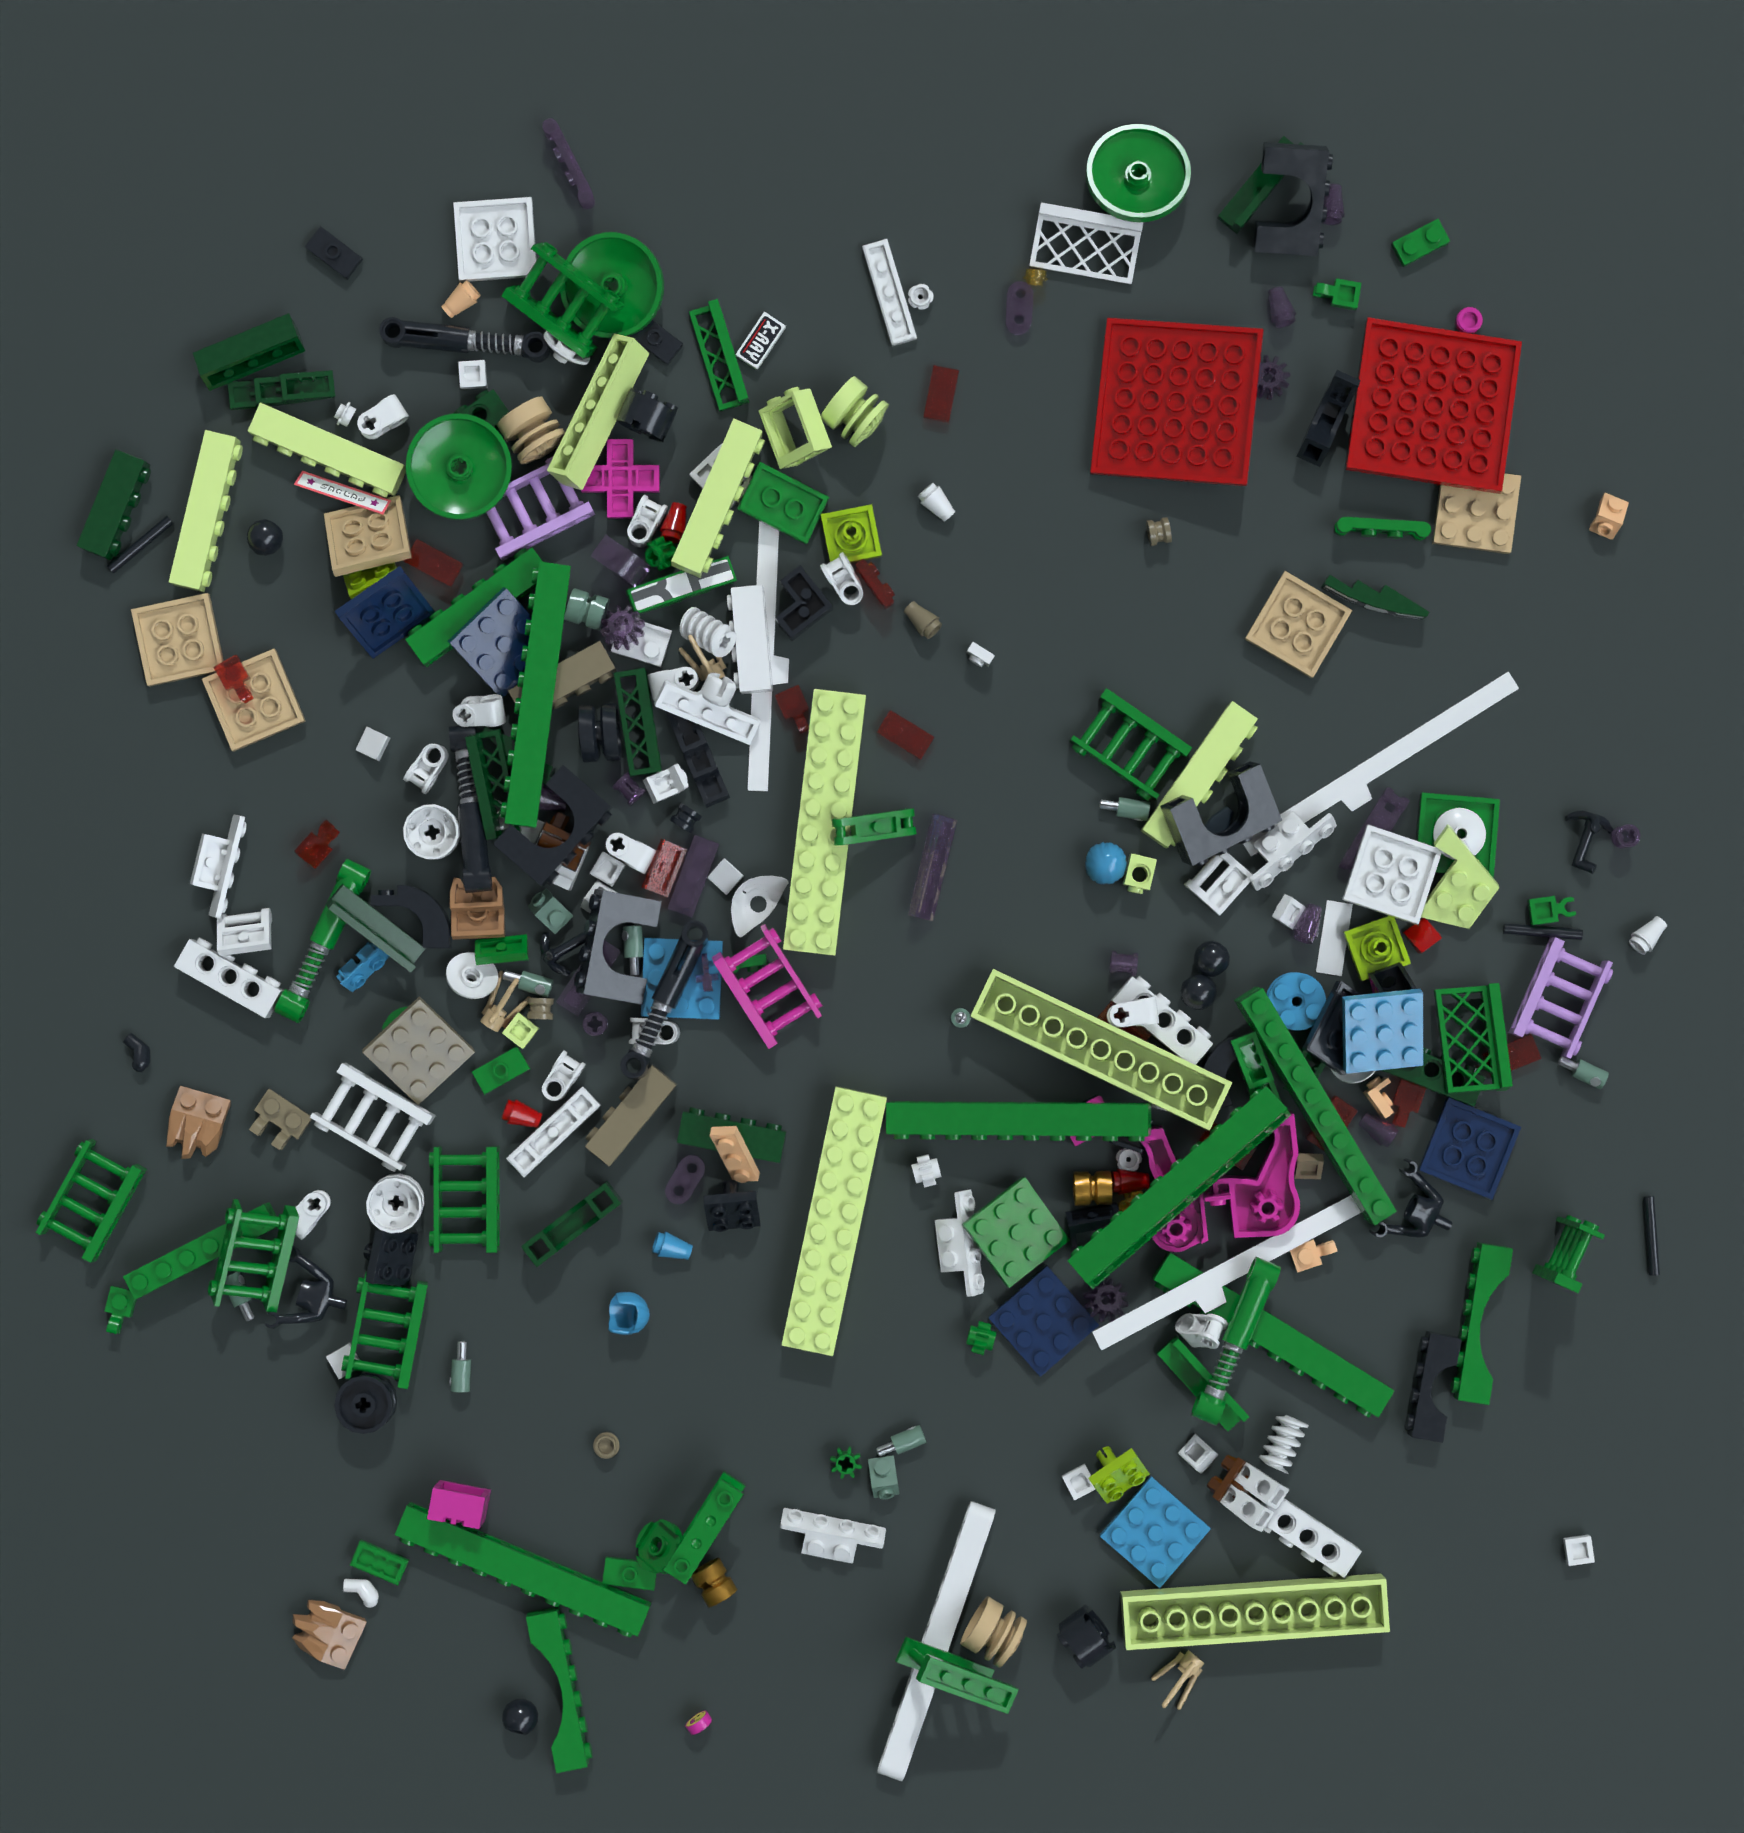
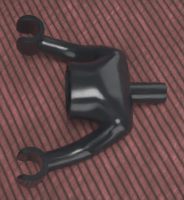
M1405 1158L1404 1161L1409 1163V1168L1406 1171L1399 1169V1172L1409 1176L1428 1196L1426 1198L1414 1194L1407 1204L1403 1217L1411 1222L1414 1227L1390 1225L1380 1222L1378 1223L1380 1228L1377 1232L1371 1230L1369 1232L1379 1238L1384 1237L1386 1234L1426 1237L1434 1224L1449 1230L1452 1226V1221L1439 1215L1444 1203L1443 1198L1417 1172V1164Z
M292 1246V1250H296V1256L289 1259V1262H296L315 1276L318 1281L304 1279L298 1293L296 1306L307 1310L308 1313L278 1315L274 1312H269V1315L276 1317V1322L273 1325L264 1323L271 1329L277 1328L280 1324L321 1321L329 1306L345 1310L347 1305L346 1299L332 1296L334 1280L318 1265L302 1256L299 1249L295 1246Z

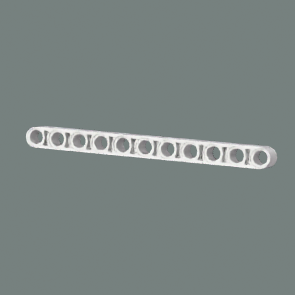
M970 1501L925 1629L922 1643L948 1652L994 1519L995 1509ZM913 1668L877 1773L899 1781H903L935 1690V1687L919 1682L916 1679L919 1670Z

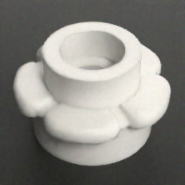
M925 284L913 286L908 292V302L913 308L926 309L929 307V303L933 301V292ZM918 295H922L923 298L919 299Z
M350 402L346 406L341 404L334 416V418L338 419L337 425L340 423L347 427L356 411V408L350 406Z
M1127 1148L1119 1150L1116 1154L1117 1166L1119 1169L1136 1171L1139 1168V1163L1142 1161L1141 1154ZM1127 1157L1131 1158L1130 1162L1126 1161Z

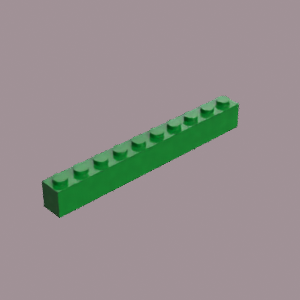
M539 561V568L533 567L531 583L536 584L535 594L530 593L528 609L533 610L532 620L526 619L524 634L529 636L528 646H523L521 661L526 662L525 672H519L518 687L522 688L521 698H516L514 713L519 714L518 724H512L511 740L516 741L514 750H509L507 766H512L511 777H505L504 792H509L507 803L502 802L500 818H505V824L537 827L571 566Z
M1255 986L1236 998L1234 1002L1252 1032H1256L1261 1047L1366 1221L1377 1225L1397 1212L1264 989Z
M1267 1086L1262 1090H1256L1250 1096V1101L1247 1104L1233 1110L1229 1116L1230 1118L1223 1125L1218 1124L1210 1131V1136L1207 1139L1193 1145L1190 1153L1183 1160L1178 1159L1175 1161L1166 1175L1157 1177L1150 1184V1189L1144 1194L1141 1193L1135 1196L1130 1202L1131 1205L1126 1210L1117 1212L1111 1218L1109 1225L1104 1229L1100 1228L1095 1231L1090 1237L1091 1240L1085 1246H1079L1071 1253V1258L1067 1261L1092 1289L1098 1286L1291 1116L1285 1105Z
M890 1101L886 1103V1134H894V1139H909V1134H917L919 1139H935V1135H945L947 1140H959L961 1135H971V1140H987V1135H997V1140H1013V1135H1023V1140H1039V1136H1050L1051 1141H1064L1065 1136H1076V1141H1092V1136H1102V1141H1118V1136H1129V1141H1145V1137L1151 1135V1103Z
M1167 1251L1152 1278L1157 1281L1155 1287L1167 1293L1203 1274V1272ZM1222 1286L1226 1303L1207 1313L1202 1310L1196 1301L1186 1306L1190 1308L1194 1304L1201 1308L1199 1314H1215L1224 1318L1229 1324L1240 1295L1228 1287ZM1262 1311L1249 1345L1256 1349L1261 1345L1269 1350L1266 1354L1267 1356L1279 1363L1282 1359L1291 1364L1289 1369L1300 1376H1303L1304 1373L1313 1377L1311 1383L1323 1390L1326 1387L1336 1391L1333 1396L1347 1404L1350 1400L1358 1405L1356 1410L1369 1418L1373 1414L1379 1418L1394 1393L1392 1388L1267 1311Z
M410 1502L406 1506L395 1536L400 1537V1542L409 1546L417 1544L424 1547L423 1551L430 1555L438 1556L441 1554L448 1557V1562L454 1565L462 1566L465 1564L472 1567V1571L480 1576L486 1577L489 1574L496 1577V1581L504 1586L510 1587L513 1584L520 1587V1591L528 1596L535 1597L537 1594L544 1597L545 1602L552 1606L559 1607L561 1604L570 1608L569 1612L576 1616L583 1617L587 1615L594 1618L593 1622L600 1626L608 1627V1625L618 1628L617 1632L624 1636L632 1637V1635L638 1637L652 1602L611 1585L602 1584L597 1579L475 1528L462 1526L460 1522L454 1525L450 1524L451 1521L447 1519L446 1522L428 1520L429 1509Z

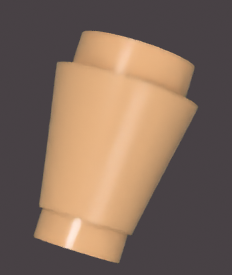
M466 280L463 284L461 282L458 284L441 307L449 317L453 318L455 315L476 304L477 299L481 295Z

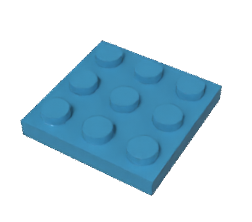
M644 938L643 978L647 979L643 1005L641 1004V1016L649 1017L647 1013L652 1011L650 1007L653 1006L654 1000L651 998L679 939ZM708 941L676 1009H671V1013H667L666 1017L720 1019L722 975L713 963L712 957L719 952L723 955V941ZM690 947L687 948L685 955L678 967L679 971L681 970L685 962V959L691 949Z
M1421 989L1342 997L1343 1070L1346 1074L1423 1066V992Z
M1150 1476L1102 1531L1100 1537L1157 1587L1161 1588L1211 1528Z

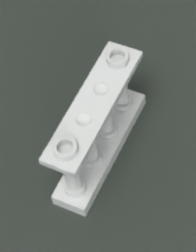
M342 1063L337 1070V1073L342 1075V1082L323 1115L315 1112L310 1116L311 1119L315 1120L314 1125L325 1132H328L329 1129L383 1160L382 1165L393 1172L396 1169L404 1170L406 1164L399 1161L400 1157L418 1127H422L423 1124L430 1125L436 1115L348 1063ZM358 1084L365 1089L363 1091L365 1095L348 1124L343 1128L331 1120L351 1086L354 1087ZM380 1097L387 1102L385 1105L387 1109L369 1140L365 1141L354 1133L373 1100H377ZM402 1110L410 1115L408 1118L410 1121L389 1155L377 1148V1145L395 1114L400 1113Z

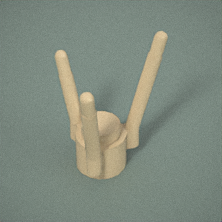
M689 635L688 639L702 665L699 667L683 648H679V652L696 671L700 680H706L710 673L720 674L719 679L726 676L723 669L727 667L722 657H716L717 663L714 658L707 661L694 637Z
M503 971L498 973L496 988L490 994L488 1002L481 1012L484 1016L480 1020L481 1023L496 1032L500 1030L501 1026L506 1028L516 1014L526 1007L528 998H531L528 996L505 1017L507 1012L503 1010V1007L514 991L519 979L515 978L498 1006L493 1005L503 977Z
M1189 1650L1185 1655L1179 1652L1175 1659L1151 1677V1680L1155 1681L1180 1663L1178 1669L1183 1674L1162 1703L1163 1708L1167 1707L1185 1680L1190 1678L1176 1707L1180 1710L1197 1677L1203 1671L1201 1667L1205 1663Z

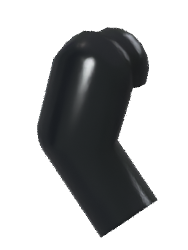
M130 1033L123 1043L134 1051L133 1069L137 1072H143L150 1064V1048L137 1036Z

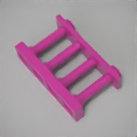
M764 924L761 926L765 935L763 938L731 958L729 956L724 958L722 953L719 952L712 957V960L762 1040L770 1049L778 1044L774 1037L778 1034V1030L810 1010H813L817 1018L821 1017L819 1008L822 1007V1004L815 993L810 995L780 949L778 943L781 942V939L774 928L768 930ZM771 945L779 958L746 979L742 977L738 980L733 972L737 969L736 966ZM785 967L792 977L791 981L759 1001L757 999L754 1001L750 999L747 993L751 991V987L781 968ZM799 988L806 999L804 1003L773 1022L764 1021L761 1016L764 1013V1009Z

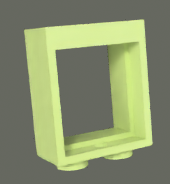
M799 387L788 389L784 392V397L781 398L779 396L767 401L766 407L758 410L780 469L798 466L832 448L811 389L799 390ZM794 404L808 443L797 449L782 412Z

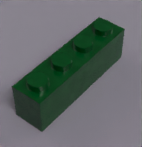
M288 313L223 341L193 352V356L202 380L208 390L211 391L305 352V348L298 328Z
M115 449L76 545L77 547L112 561L113 556L118 555L122 545L120 542L123 532H127L131 524L129 516L132 509L136 508L140 502L141 494L139 492L142 484H146L151 474L149 463Z
M690 1107L689 1112L683 1111L677 1143L717 1151L710 1137L711 1127L737 1126L752 1158L776 1163L781 1162L787 1132L781 1130L782 1125L767 1123L766 1127L756 1125L757 1120L741 1117L740 1122L730 1120L731 1115L715 1112V1117L704 1115L705 1110Z

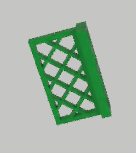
M1492 983L1487 986L1435 989L1434 998L1446 1093L1506 1091L1511 1088L1513 1084L1499 983ZM1470 993H1481L1482 1004L1477 1010L1465 1001ZM1458 994H1465V995L1463 996V998H1461ZM1442 995H1451L1459 1002L1451 1012L1442 1005ZM1461 1004L1473 1013L1466 1024L1454 1015ZM1476 1016L1485 1024V1030L1481 1035L1468 1026ZM1450 1018L1462 1027L1455 1037L1450 1035L1445 1028V1024ZM1464 1030L1477 1039L1469 1049L1457 1040ZM1479 1042L1488 1048V1056L1484 1061L1471 1052ZM1453 1044L1465 1052V1055L1458 1063L1449 1057L1448 1050ZM1467 1056L1480 1065L1473 1075L1460 1066ZM1482 1068L1491 1074L1492 1084L1483 1085L1475 1078ZM1456 1070L1469 1079L1464 1086L1453 1087L1452 1075ZM1471 1081L1475 1084L1473 1086H1468L1471 1083Z

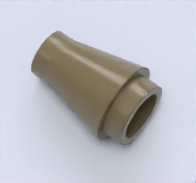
M915 601L911 602L904 610V613L908 616L921 637L925 636L927 639H930L942 627L938 616L924 609Z

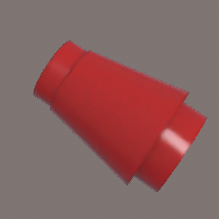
M677 502L672 503L660 529L661 536H664L665 541L680 542L686 528V505Z
M508 1099L501 1119L506 1120L507 1124L538 1128L542 1113L516 1099L514 1101Z
M1123 1169L1111 1172L1112 1193L1117 1192L1118 1195L1148 1189L1150 1186L1148 1173Z

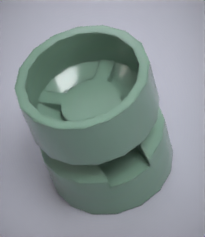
M574 588L567 604L564 620L575 624L584 622L586 627L600 631L607 615L610 599L596 594L590 597L588 592Z

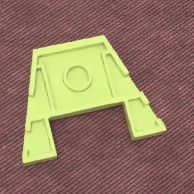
M1447 824L1434 842V846L1455 860L1427 897L1421 917L1470 929L1498 891L1499 884L1471 853L1463 840L1457 836L1453 828Z

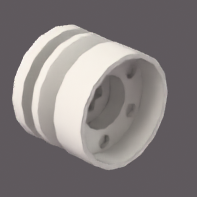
M436 804L423 805L414 809L407 817L403 827L404 840L408 848L415 855L428 860L441 859L450 855L460 840L459 823L456 817L448 809ZM431 825L435 829L440 830V833L436 834L435 840H432L431 836H426V832L430 830L429 826Z
M401 1173L389 1174L380 1179L369 1192L366 1202L367 1214L371 1222L380 1230L389 1233H399L411 1228L419 1219L425 1205L424 1192L420 1184L411 1176ZM395 1195L399 1196V1200L404 1202L398 1208L394 1207L393 1202H390Z

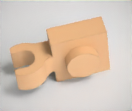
M1314 1239L1290 1250L1297 1273L1322 1265L1321 1256L1338 1252L1333 1240L1316 1246Z

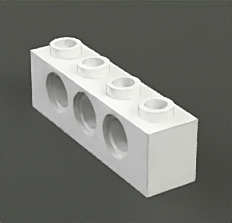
M200 937L197 941L194 939L188 940L174 965L175 968L264 1018L271 1017L284 991L279 988L280 982L269 976L264 979L256 975L257 969L246 963L240 966L233 962L235 957L232 955L219 956L216 951L211 949L213 945ZM210 956L214 961V966L210 971H206L202 965L204 958ZM229 969H233L237 975L235 982L229 984L225 979V974ZM252 982H256L259 985V993L255 997L248 993V986Z
M1133 976L1130 977L1111 1001L1116 1005L1132 1002V1000H1137L1140 996L1156 997L1158 1015L1162 1012L1167 1013L1170 1016V1023L1164 1028L1158 1024L1144 1025L1142 1027L1175 1055L1196 1065L1213 1045L1209 1040L1211 1035L1200 1026L1195 1029L1190 1025L1189 1021L1191 1018L1180 1009L1177 1012L1169 1007L1171 1002L1161 993H1158L1156 996L1148 990L1151 985L1140 976L1137 979ZM1182 1029H1186L1190 1033V1040L1186 1044H1180L1177 1040V1034Z
M1285 1498L1277 1510L1262 1502L1263 1505L1275 1512L1263 1529L1270 1534L1273 1530L1280 1535L1278 1540L1290 1548L1296 1545L1302 1549L1300 1554L1313 1563L1317 1559L1324 1564L1322 1569L1333 1577L1339 1574L1345 1578L1362 1552L1357 1546ZM1282 1515L1290 1516V1523L1286 1527L1278 1526V1519ZM1309 1529L1312 1531V1537L1309 1541H1300V1533L1303 1530ZM1325 1545H1334V1552L1330 1556L1322 1555L1321 1551Z

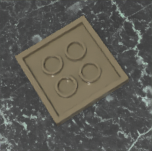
M419 996L366 1045L362 1052L419 1105L475 1053V1050Z

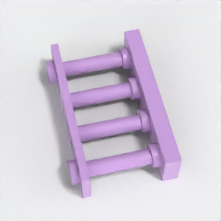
M553 457L545 461L546 465L510 482L503 496L508 497L524 529L522 531L523 535L515 539L513 536H510L495 507L487 512L500 539V546L495 549L502 561L514 556L524 548L528 549L595 515L589 501L586 503L579 501L574 489L562 485L560 482L559 484L570 504V511L563 515L556 513L540 481L541 478L550 474L547 469ZM529 484L532 486L547 516L545 519L547 523L539 527L536 524L533 525L517 493V490Z
M1552 937L1548 940L1508 1033L1516 1037H1523L1524 1034L1528 1033L1536 1035L1563 1047L1561 1056L1571 1059L1572 1055L1576 1056L1580 1050L1582 1042L1579 1039L1604 983L1607 984L1613 974V970L1610 969L1613 962L1602 961L1600 967L1565 952V948H1562L1565 941ZM1562 961L1595 976L1590 990L1555 976V973L1552 972L1555 963ZM1552 985L1585 1000L1580 1013L1576 1014L1545 1000L1544 996H1542L1545 986L1549 987ZM1541 1009L1573 1023L1574 1026L1569 1038L1534 1024V1020L1531 1019L1534 1011Z

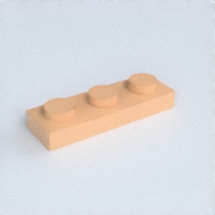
M737 1126L711 1127L710 1137L732 1180L740 1183L758 1181L760 1172Z

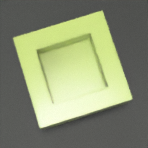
M518 1012L502 1034L524 1049L540 1028Z

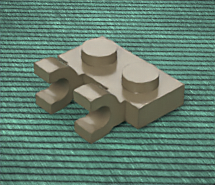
M268 1089L254 1109L260 1116L249 1130L257 1136H261L271 1121L282 1129L271 1145L278 1150H283L291 1136L296 1139L301 1137L312 1119L310 1118L311 1115L273 1090Z

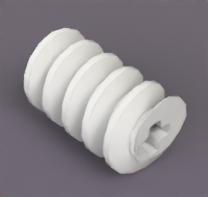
M697 607L688 609L680 622V633L683 638L689 640L688 636L692 635L700 648L705 649L716 657L726 656L735 645L737 634L731 631L727 624H723L720 620H715L713 616L700 611Z
M1288 1415L1276 1416L1275 1419L1281 1426H1272L1271 1429L1277 1435H1268L1267 1438L1273 1445H1264L1263 1448L1269 1454L1260 1455L1259 1458L1265 1464L1288 1474L1283 1466L1291 1467L1293 1463L1287 1456H1296L1297 1453L1291 1447H1300L1301 1443L1296 1437H1304L1305 1434L1299 1428H1308L1309 1425Z

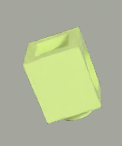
M1132 853L1129 854L1122 884L1128 886L1127 891L1143 894V890H1150L1157 859ZM1137 867L1144 869L1146 873V878L1143 882H1137L1132 877V872Z

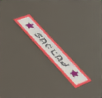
M305 471L300 473L294 483L296 486L382 515L391 502L389 499Z

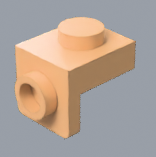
M1604 493L1600 500L1596 517L1591 523L1589 530L1600 536L1613 539L1623 525L1629 502Z

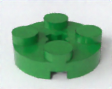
M659 1519V1521L655 1523L650 1522L642 1528L636 1540V1547L639 1548V1556H636L638 1564L643 1569L653 1573L668 1574L664 1571V1568L684 1538L678 1526L667 1520ZM661 1542L662 1547L658 1551L659 1548L657 1547V1543Z

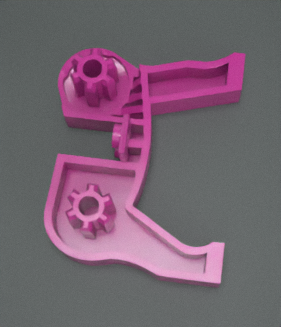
M1289 1111L1291 1116L1273 1131L1272 1142L1255 1178L1241 1175H1223L1153 1236L1154 1242L1169 1252H1182L1198 1243H1205L1208 1241L1204 1201H1209L1210 1206L1225 1205L1226 1199H1229L1234 1238L1278 1236L1289 1231L1296 1223L1300 1211V1200L1294 1184L1295 1164L1299 1155L1294 1113ZM1162 1125L1151 1126V1135L1145 1137V1141L1140 1142L1147 1151L1149 1167L1154 1179L1159 1176L1163 1177L1166 1175L1176 1159Z

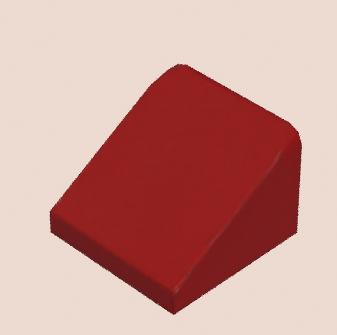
M1422 918L1418 925L1414 924L1403 932L1418 954L1423 953L1442 939L1441 935L1426 918Z

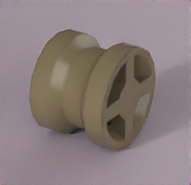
M1167 517L1161 518L1160 521L1156 522L1153 520L1146 521L1150 546H1156L1158 542H1165L1166 544L1172 542L1171 528Z
M528 998L527 1003L530 1005V1011L527 1013V1019L553 1020L551 1006L554 1004V999Z

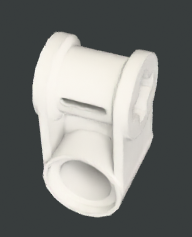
M393 394L362 413L358 418L357 425L365 438L376 439L406 422L410 416L397 396ZM371 421V423H374L375 429L370 430L367 428L366 423Z
M643 495L627 529L628 538L632 545L638 548L647 546V543L651 541L657 527H659L667 512V505L661 506L649 500L647 495ZM642 528L646 530L647 534L643 539L638 540L632 536L634 530Z
M844 552L840 553L839 557L832 562L820 565L827 580L833 585L845 604L855 605L861 601L863 597L861 582ZM848 586H855L857 588V591L852 595L844 592Z
M690 667L664 670L647 675L653 701L656 700L665 680L691 691H694L699 684L696 671ZM688 673L690 677H694V679L690 680L689 686H685L684 682H680L684 678L683 674Z
M498 694L468 696L462 700L461 704L454 708L453 719L462 727L500 726L506 723L503 698Z
M438 744L426 745L406 772L403 780L405 782H412L422 789L423 794H427L448 761L447 749ZM437 748L441 753V758L438 762L432 763L429 759V753Z
M613 833L606 840V849L609 854L643 874L646 873L657 853L653 848L621 833ZM619 838L622 839V845L625 848L614 852L611 841H617Z
M1156 997L1132 1000V1002L1113 1005L1107 1012V1020L1110 1025L1118 1028L1158 1024L1159 1017ZM1118 1008H1120L1121 1012L1126 1013V1017L1122 1018V1023H1120L1119 1019H1114V1014L1118 1012Z
M630 1018V1022H632V1039L629 1040V1044L637 1043L635 1040L639 1039L638 1033L642 1032L641 1026H645L644 1020L648 1018ZM664 1021V1025L672 1027L674 1031L673 1037L670 1040H665L662 1038L661 1033H658L657 1037L659 1039H655V1044H673L680 1036V1028L676 1023Z
M564 1050L543 1083V1095L551 1101L563 1099L572 1084L576 1082L586 1064L584 1062L579 1063L569 1057ZM564 1063L572 1067L574 1070L572 1071L571 1069L564 1066ZM552 1082H558L562 1087L561 1093L556 1097L548 1093V1086Z
M323 1190L313 1191L305 1196L296 1206L299 1221L295 1235L301 1240L312 1231L318 1220L329 1209L331 1199L327 1192ZM319 1198L321 1200L319 1207L314 1208V1199Z
M1191 1313L1182 1315L1175 1325L1176 1331L1191 1347L1210 1349L1218 1348L1220 1344L1218 1340L1221 1333L1228 1327L1227 1321L1218 1315Z

